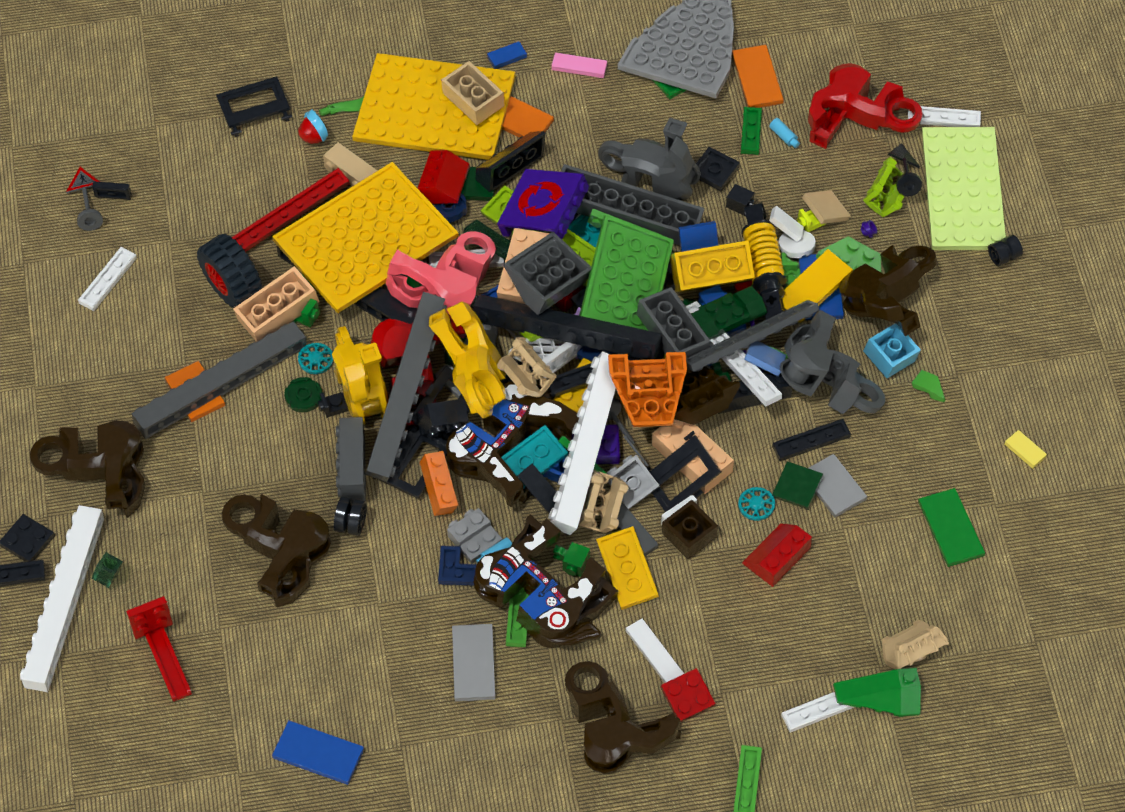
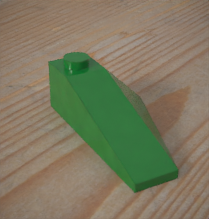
M917 668L895 669L833 683L836 701L839 704L858 708L867 707L875 709L874 711L890 712L894 716L899 717L920 715L921 684Z

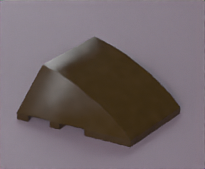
M705 366L697 372L687 369L674 419L695 425L728 409L740 387V382L736 380L732 382L728 380L727 376H719L715 374L714 370Z

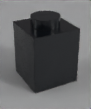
M735 184L726 197V208L745 216L744 207L756 203L754 200L755 192Z

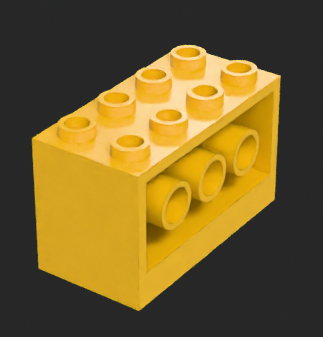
M749 241L683 251L670 256L676 292L755 278Z

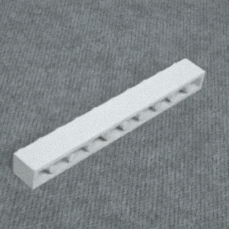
M603 351L598 357H594L591 363L593 370L586 381L588 388L582 395L583 406L579 408L577 413L579 420L574 425L572 431L574 438L568 445L567 450L570 452L563 463L565 468L564 474L562 473L559 478L558 484L560 488L555 493L553 499L555 506L551 509L548 519H551L550 522L560 529L561 532L569 535L578 528L616 389L609 375L608 355L610 354Z
M79 505L77 512L73 513L72 527L68 529L66 535L67 543L61 549V561L56 565V576L50 583V594L48 598H45L43 615L39 616L37 633L33 634V645L31 650L27 652V663L20 673V680H22L24 688L43 692L49 691L104 522L102 509Z

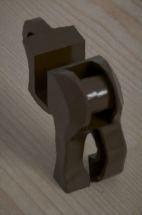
M891 245L880 254L885 274L865 263L851 271L841 281L839 291L846 297L843 301V306L849 314L858 317L880 318L893 322L901 328L904 336H907L920 328V322L917 312L904 308L900 303L911 297L920 287L919 279L936 266L937 258L935 251L930 247L913 246L897 255L894 245ZM916 257H925L924 259L917 262L912 260Z
M115 420L97 426L98 453H84L78 428L60 427L59 436L43 437L34 443L31 448L30 459L32 466L37 472L50 476L60 474L64 476L65 480L93 481L105 479V504L107 509L123 508L126 518H128L140 507L146 485L137 467L143 456L144 448L140 431L135 425L127 421ZM49 449H57L63 453L60 460L53 464L42 463L40 456ZM122 484L128 487L127 491H122Z
M263 494L260 495V501L250 495H236L224 505L222 510L223 524L228 531L241 536L244 543L258 553L272 558L269 568L257 582L258 590L274 597L277 608L293 603L310 586L311 566L328 553L331 544L329 526L323 517L314 512L294 509L278 534L275 531L280 522L277 502ZM240 508H249L255 513L254 518L244 524L236 523L231 519L232 514ZM288 571L293 576L289 582L281 581Z
M590 661L579 662L567 671L565 689L569 695L571 709L578 723L607 715L606 718L585 724L584 759L587 766L593 771L603 774L614 773L623 766L634 752L654 754L672 743L675 739H680V719L676 718L674 713L655 721L639 725L634 724L630 720L622 695L614 682L608 680L607 672L599 664ZM589 672L598 677L599 684L592 690H582L574 683L575 678L581 673Z

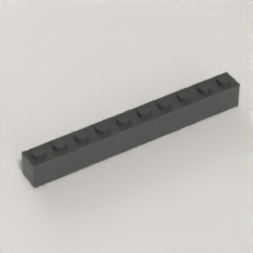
M423 291L365 473L367 476L383 481H388L389 476H394L396 466L393 465L395 458L399 459L402 448L399 447L400 441H405L408 432L405 429L406 422H411L413 412L410 411L412 404L416 405L419 397L416 390L417 387H422L425 377L422 376L423 369L427 370L430 358H427L428 352H433L436 343L433 340L434 332L429 327V317L447 308L444 305L445 298Z
M294 321L283 325L279 330L267 334L258 342L251 343L244 350L235 352L228 359L222 360L214 367L202 371L200 375L193 379L186 380L177 388H172L163 396L157 397L149 404L137 408L132 413L133 424L145 439L151 437L216 397L226 394L299 352L307 345L306 336Z

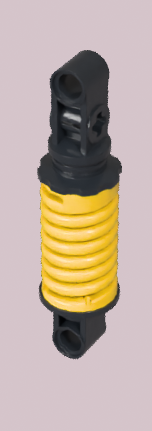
M760 202L744 207L748 224L743 227L741 234L744 241H749L755 278L752 279V287L763 299L767 310L765 315L767 320L785 311L782 298L785 295L784 287L786 286L787 278L784 275L781 254L779 252L776 226L769 220H766L765 208L763 203Z

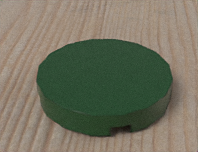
M299 377L292 380L288 387L286 386L284 392L287 406L297 412L314 410L319 406L318 401L320 400L322 388L317 381L315 382L309 377Z

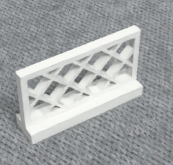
M527 338L525 340L528 344H538V346H533V350L540 352L537 355L546 365L550 366V370L553 373L574 359L582 345L550 338H539L533 342H530ZM542 344H551V346H542ZM514 355L513 358L521 361V357Z

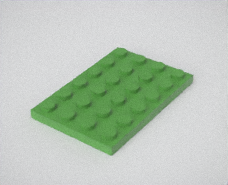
M605 215L579 316L647 330L637 316L638 303L640 299L663 290L674 240Z

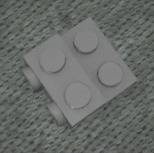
M632 455L628 456L622 461V466L618 469L614 467L607 472L608 475L618 477L628 485V491L623 495L622 502L628 509H631L660 487L637 455L634 457ZM609 479L608 483L610 485L613 479Z
M479 508L475 511L473 509L468 510L463 519L452 521L447 529L449 539L455 546H461V553L471 564L481 557L480 553L503 540L491 526V521Z

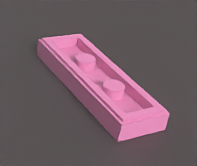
M555 53L552 63V70L599 78H604L607 68L606 60Z

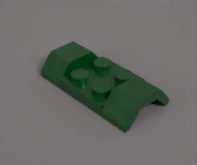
M750 286L737 293L726 294L699 307V310L691 313V315L709 340L767 314V310L762 297Z

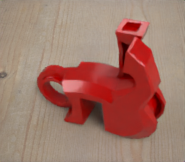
M841 64L829 72L828 86L813 94L808 114V123L812 129L810 131V142L827 149L833 135L840 128L845 118L879 130V127L882 126L900 133L910 132L920 125L922 108L913 99L904 97L903 86L888 81L874 101L870 100L868 94L871 73L856 64ZM905 108L910 110L914 116L908 120H901L895 117L892 112Z
M449 315L454 331L460 338H465L466 332L461 325L456 326ZM387 319L374 328L370 344H377L382 357L380 365L383 369L400 365L412 324L400 320ZM434 333L433 340L436 341L435 344L442 343L440 338ZM431 361L427 370L423 369L422 376H425L422 387H417L416 393L421 398H424L425 392L434 381ZM396 377L391 379L389 385L390 394ZM411 421L410 423H407V422H406L407 425H410V426L415 425V426H417V425H416L415 423H413L412 421Z

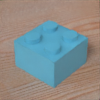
M893 324L870 338L863 350L887 379L914 363L921 351L908 335L904 336L897 324Z

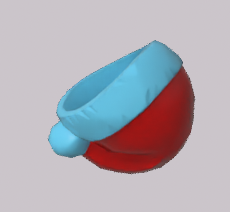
M311 109L305 113V119L298 128V135L303 141L316 144L327 139L328 131L318 114Z

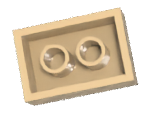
M470 61L441 79L443 94L476 125L505 106L504 92Z

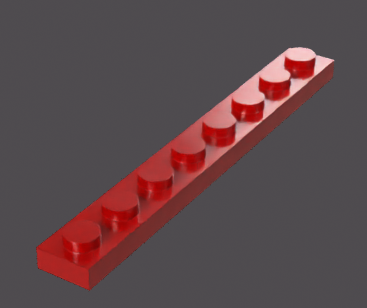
M337 168L233 236L232 239H235L244 251L247 252L349 185L348 178Z

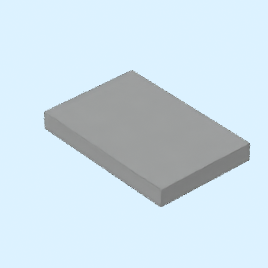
M834 454L809 467V469L824 475L816 495L834 518L867 500V495Z

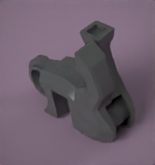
M669 118L663 129L665 145L643 138L636 139L633 145L610 140L603 142L598 150L599 159L606 167L624 173L621 182L637 187L643 174H648L652 176L653 192L674 199L685 200L692 196L693 189L690 185L699 182L701 175L697 164L692 159L688 145L683 142L682 135L687 123L673 118ZM610 154L618 156L622 161L614 159Z
M822 310L817 311L811 320V324L800 325L785 343L784 348L788 359L780 363V372L783 378L793 389L810 397L821 381L832 386L828 406L841 414H844L852 406L866 413L880 411L885 403L883 391L877 384L856 372L860 366L859 362L844 353L827 348L836 318ZM863 392L868 395L872 402L862 398L859 393Z

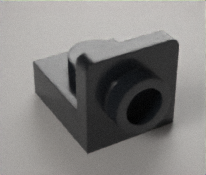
M323 392L320 393L318 405L320 411L325 412L326 418L348 412V406L342 392L325 397Z

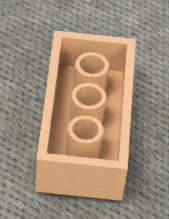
M514 228L505 263L550 233ZM503 267L497 289V297L525 304Z
M292 267L233 308L241 325L258 342L267 334L279 330L283 325L289 324L298 318L310 299L316 300L318 303L320 301L315 289L295 267Z
M674 419L672 426L659 427L652 433V446L665 458L687 441L684 437L694 431V435L698 437L722 472L701 489L704 494L733 472L734 460L698 426ZM697 456L679 471L693 483L707 472L708 469L699 456Z

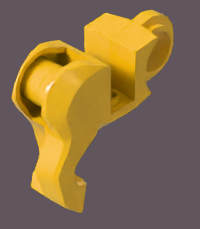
M462 301L447 308V311L443 309L429 317V327L440 338L455 365L452 373L453 383L463 395L471 414L478 413L482 418H487L492 415L494 405L506 398L505 387L500 381L505 378L506 373L497 367L501 356L497 348L489 340L480 319L469 304ZM447 311L456 326L461 325L464 328L468 338V345L460 339L452 328Z
M345 326L337 328L338 333L335 334L337 346L332 353L335 366L334 373L338 383H342L344 398L352 417H363L364 425L365 418L380 413L383 419L389 399L381 374L380 362L382 357L377 344L359 343L354 345Z

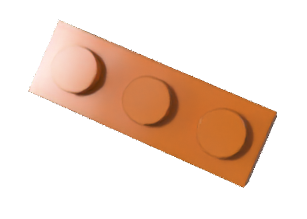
M439 451L425 454L420 460V466L434 516L453 513L458 506L444 452Z

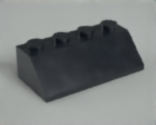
M544 131L529 132L525 136H521L513 144L506 146L498 154H494L486 162L480 163L476 168L475 180L487 191L495 190L544 157L546 133Z

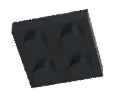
M711 147L707 148L696 163L701 172L699 180L719 191H722L740 167L739 161Z
M22 514L0 540V547L25 562L34 561L55 537V534L50 529Z

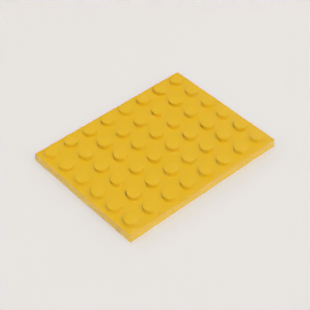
M377 53L352 139L355 142L428 152L432 150H448L457 156L489 160L496 153L516 73L515 71L475 66L504 92L505 103L504 107L476 125L442 91L441 79L463 64Z
M391 162L273 235L272 239L337 313H340L386 283L389 264L397 249L413 259L421 261L459 237L457 230L402 171Z

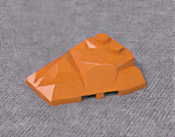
M666 352L665 359L628 360V354L608 355L609 375L633 427L672 426L687 372L686 353Z

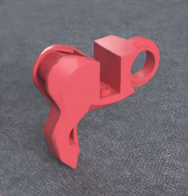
M470 231L461 234L456 244L450 245L444 252L436 268L413 259L397 249L389 264L386 279L387 288L391 296L409 308H418L423 291L445 298L444 305L447 308L462 301L472 307L476 296V287L485 277L490 262L494 258L495 244L484 233ZM469 244L479 245L485 250V254L469 252L465 250V246ZM399 274L408 275L421 283L422 286L417 288L410 287L407 284L408 277Z

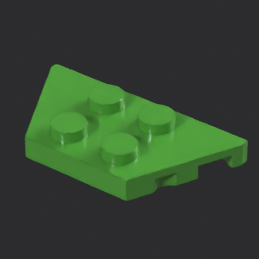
M849 236L818 251L816 258H819L829 249L853 270L866 263L881 272L880 253Z

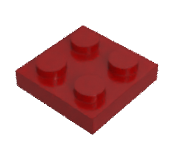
M697 668L660 686L675 717L679 718L680 722L715 705Z

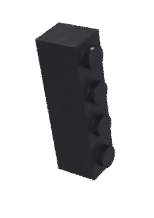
M772 373L765 374L782 393V399L792 397V387L785 381L781 373L779 376ZM739 380L740 387L728 409L718 414L763 403L742 380Z

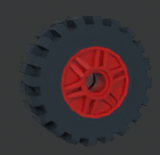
M219 234L199 247L197 251L199 266L207 281L213 287V290L227 305L229 304L230 307L235 308L262 289L261 279L259 278L258 271L255 269V265L242 246L235 239H232L230 235Z

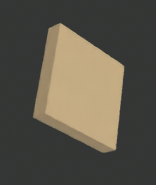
M832 190L805 193L802 197L821 224L848 221L851 217Z

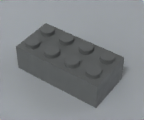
M672 287L639 300L637 316L648 331L662 333L661 349L665 355L666 352H685L686 358L710 347L711 341Z
M363 417L339 418V426H336V471L338 475L336 476V487L338 488V498L343 496L352 498L353 502L356 499L366 501Z

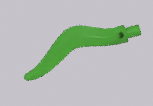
M364 96L357 100L327 105L326 108L319 110L320 116L332 115L338 112H359Z

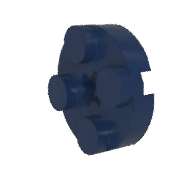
M463 194L460 195L458 203L432 204L450 224L467 214V202Z

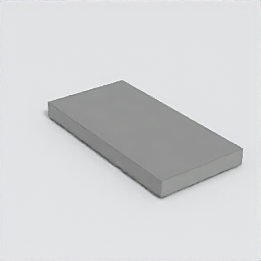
M492 624L452 626L455 701L495 700Z

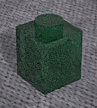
M105 552L96 565L91 579L109 588L117 577L123 561Z

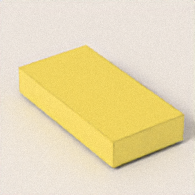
M1019 430L1009 437L1004 444L1032 469L1047 456L1043 450Z

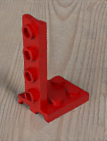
M165 596L127 610V616L135 640L143 636L146 637L172 701L174 702L191 695L190 687L164 629L173 625Z

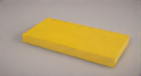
M827 249L784 289L785 295L782 298L784 310L786 311L806 300L818 303L819 306L839 287L841 281L853 269Z
M633 526L596 539L612 585L618 590L617 599L621 610L659 597Z

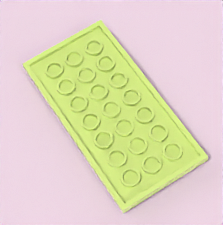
M922 127L931 248L933 250H988V245L996 241L1000 242L1006 237L995 127Z

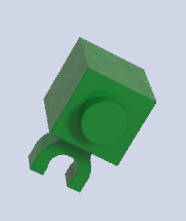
M572 542L568 550L559 545H556L553 553H555L553 558L563 560V571L571 576H582L586 562L590 558V548Z

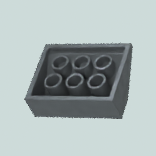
M551 232L503 265L524 303L537 315L585 284L591 271V266L554 232Z

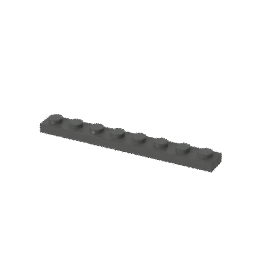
M806 300L686 358L687 369L693 372L700 371L704 366L714 364L724 356H731L735 351L747 348L755 341L764 340L766 336L778 333L786 326L795 325L799 320L813 316V313L819 311L818 303Z

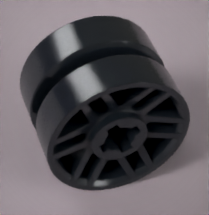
M341 496L335 511L334 531L346 533L348 530V534L360 536L365 524L367 502L358 499L353 502L352 498Z

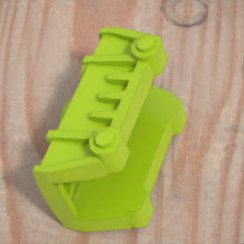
M892 157L887 158L883 162L884 164L879 169L874 183L867 191V196L863 199L873 211L882 217L901 209L903 205L902 200L904 196L898 192L896 184L892 185V178L895 176L900 177L904 173L895 166L897 161ZM883 186H885L887 189L886 193L882 191L884 188ZM879 201H883L884 207L882 210L879 208Z

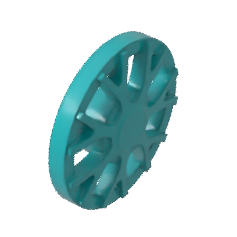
M322 343L308 344L298 354L299 366L310 374L324 373L333 364V352L327 345ZM314 347L315 351L310 352L309 349ZM319 348L324 349L322 352L318 351ZM303 353L308 354V357H302ZM330 354V357H323V355ZM306 361H309V364L306 366L302 364ZM323 361L328 363V365L324 367L322 365ZM312 366H318V370H312Z
M752 487L740 495L738 507L741 514L747 519L760 521L768 518L773 513L775 499L768 490L761 487ZM754 492H761L760 496H755ZM750 494L752 497L748 499L745 496ZM767 495L769 499L764 500L762 497ZM741 503H749V506L742 507ZM764 504L772 505L771 509L764 507ZM750 509L754 511L752 515L747 514ZM763 510L765 515L759 516L758 512Z

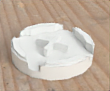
M803 230L802 238L798 242L783 233L779 238L778 246L781 252L786 253L788 257L802 258L803 255L809 256L814 252L816 241L811 233Z

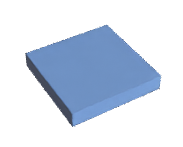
M755 341L748 347L744 359L779 376L781 373L780 363L785 360L786 355L759 341Z

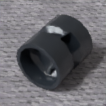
M1012 234L1003 238L1000 242L996 241L988 245V253L992 262L999 267L1009 262V260L1021 257L1023 255V248L1019 239Z

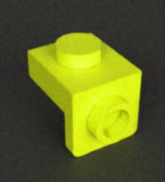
M803 209L799 210L797 222L804 227L805 231L811 232L825 225L819 222L811 210L807 212Z

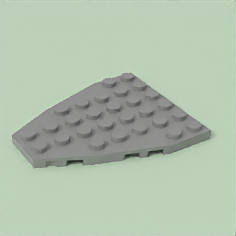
M682 0V3L678 6H671L654 20V25L650 28L646 27L640 37H635L631 40L617 65L618 70L717 98L730 75L734 37L731 0Z

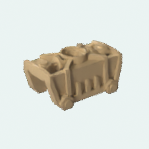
M518 337L512 343L514 348L509 355L499 360L497 367L499 370L504 371L515 383L519 394L541 397L557 375L550 370V366L542 361L533 350V346L529 345L524 337ZM514 355L521 357L523 365H519L513 359ZM529 366L532 367L533 372L530 371ZM540 379L541 389L536 386V380Z
M593 470L578 526L600 533H607L616 529L619 525L617 518L623 495L628 491L626 482L618 477ZM609 479H613L610 490L605 493V489H603L604 484H607ZM597 497L601 498V505L599 507L595 506ZM600 514L602 521L600 528L597 529L595 517Z
M918 619L909 628L892 637L886 636L882 639L883 659L887 666L893 669H901L908 664L911 666L914 662L925 659L928 654L939 651L938 648L948 645L949 642L940 628L934 625L929 626L924 621Z

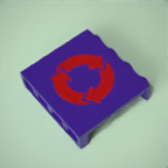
M525 169L497 223L502 235L510 237L513 229L519 228L550 231L563 239L589 188L584 174Z

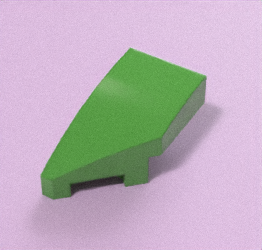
M782 253L781 259L784 275L787 278L785 289L801 274L799 263L793 262L787 257L786 253Z
M921 370L912 381L913 388L929 393L931 399L945 402L938 376Z

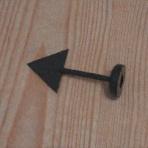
M901 143L889 152L888 155L903 161L905 173L897 179L896 187L898 192L903 196H913L921 190L922 180L917 174L909 172L908 164L920 168V166Z

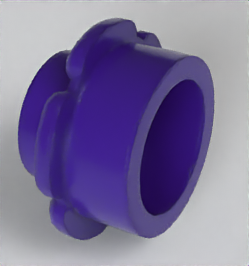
M873 221L862 222V234L872 238L877 233V228Z

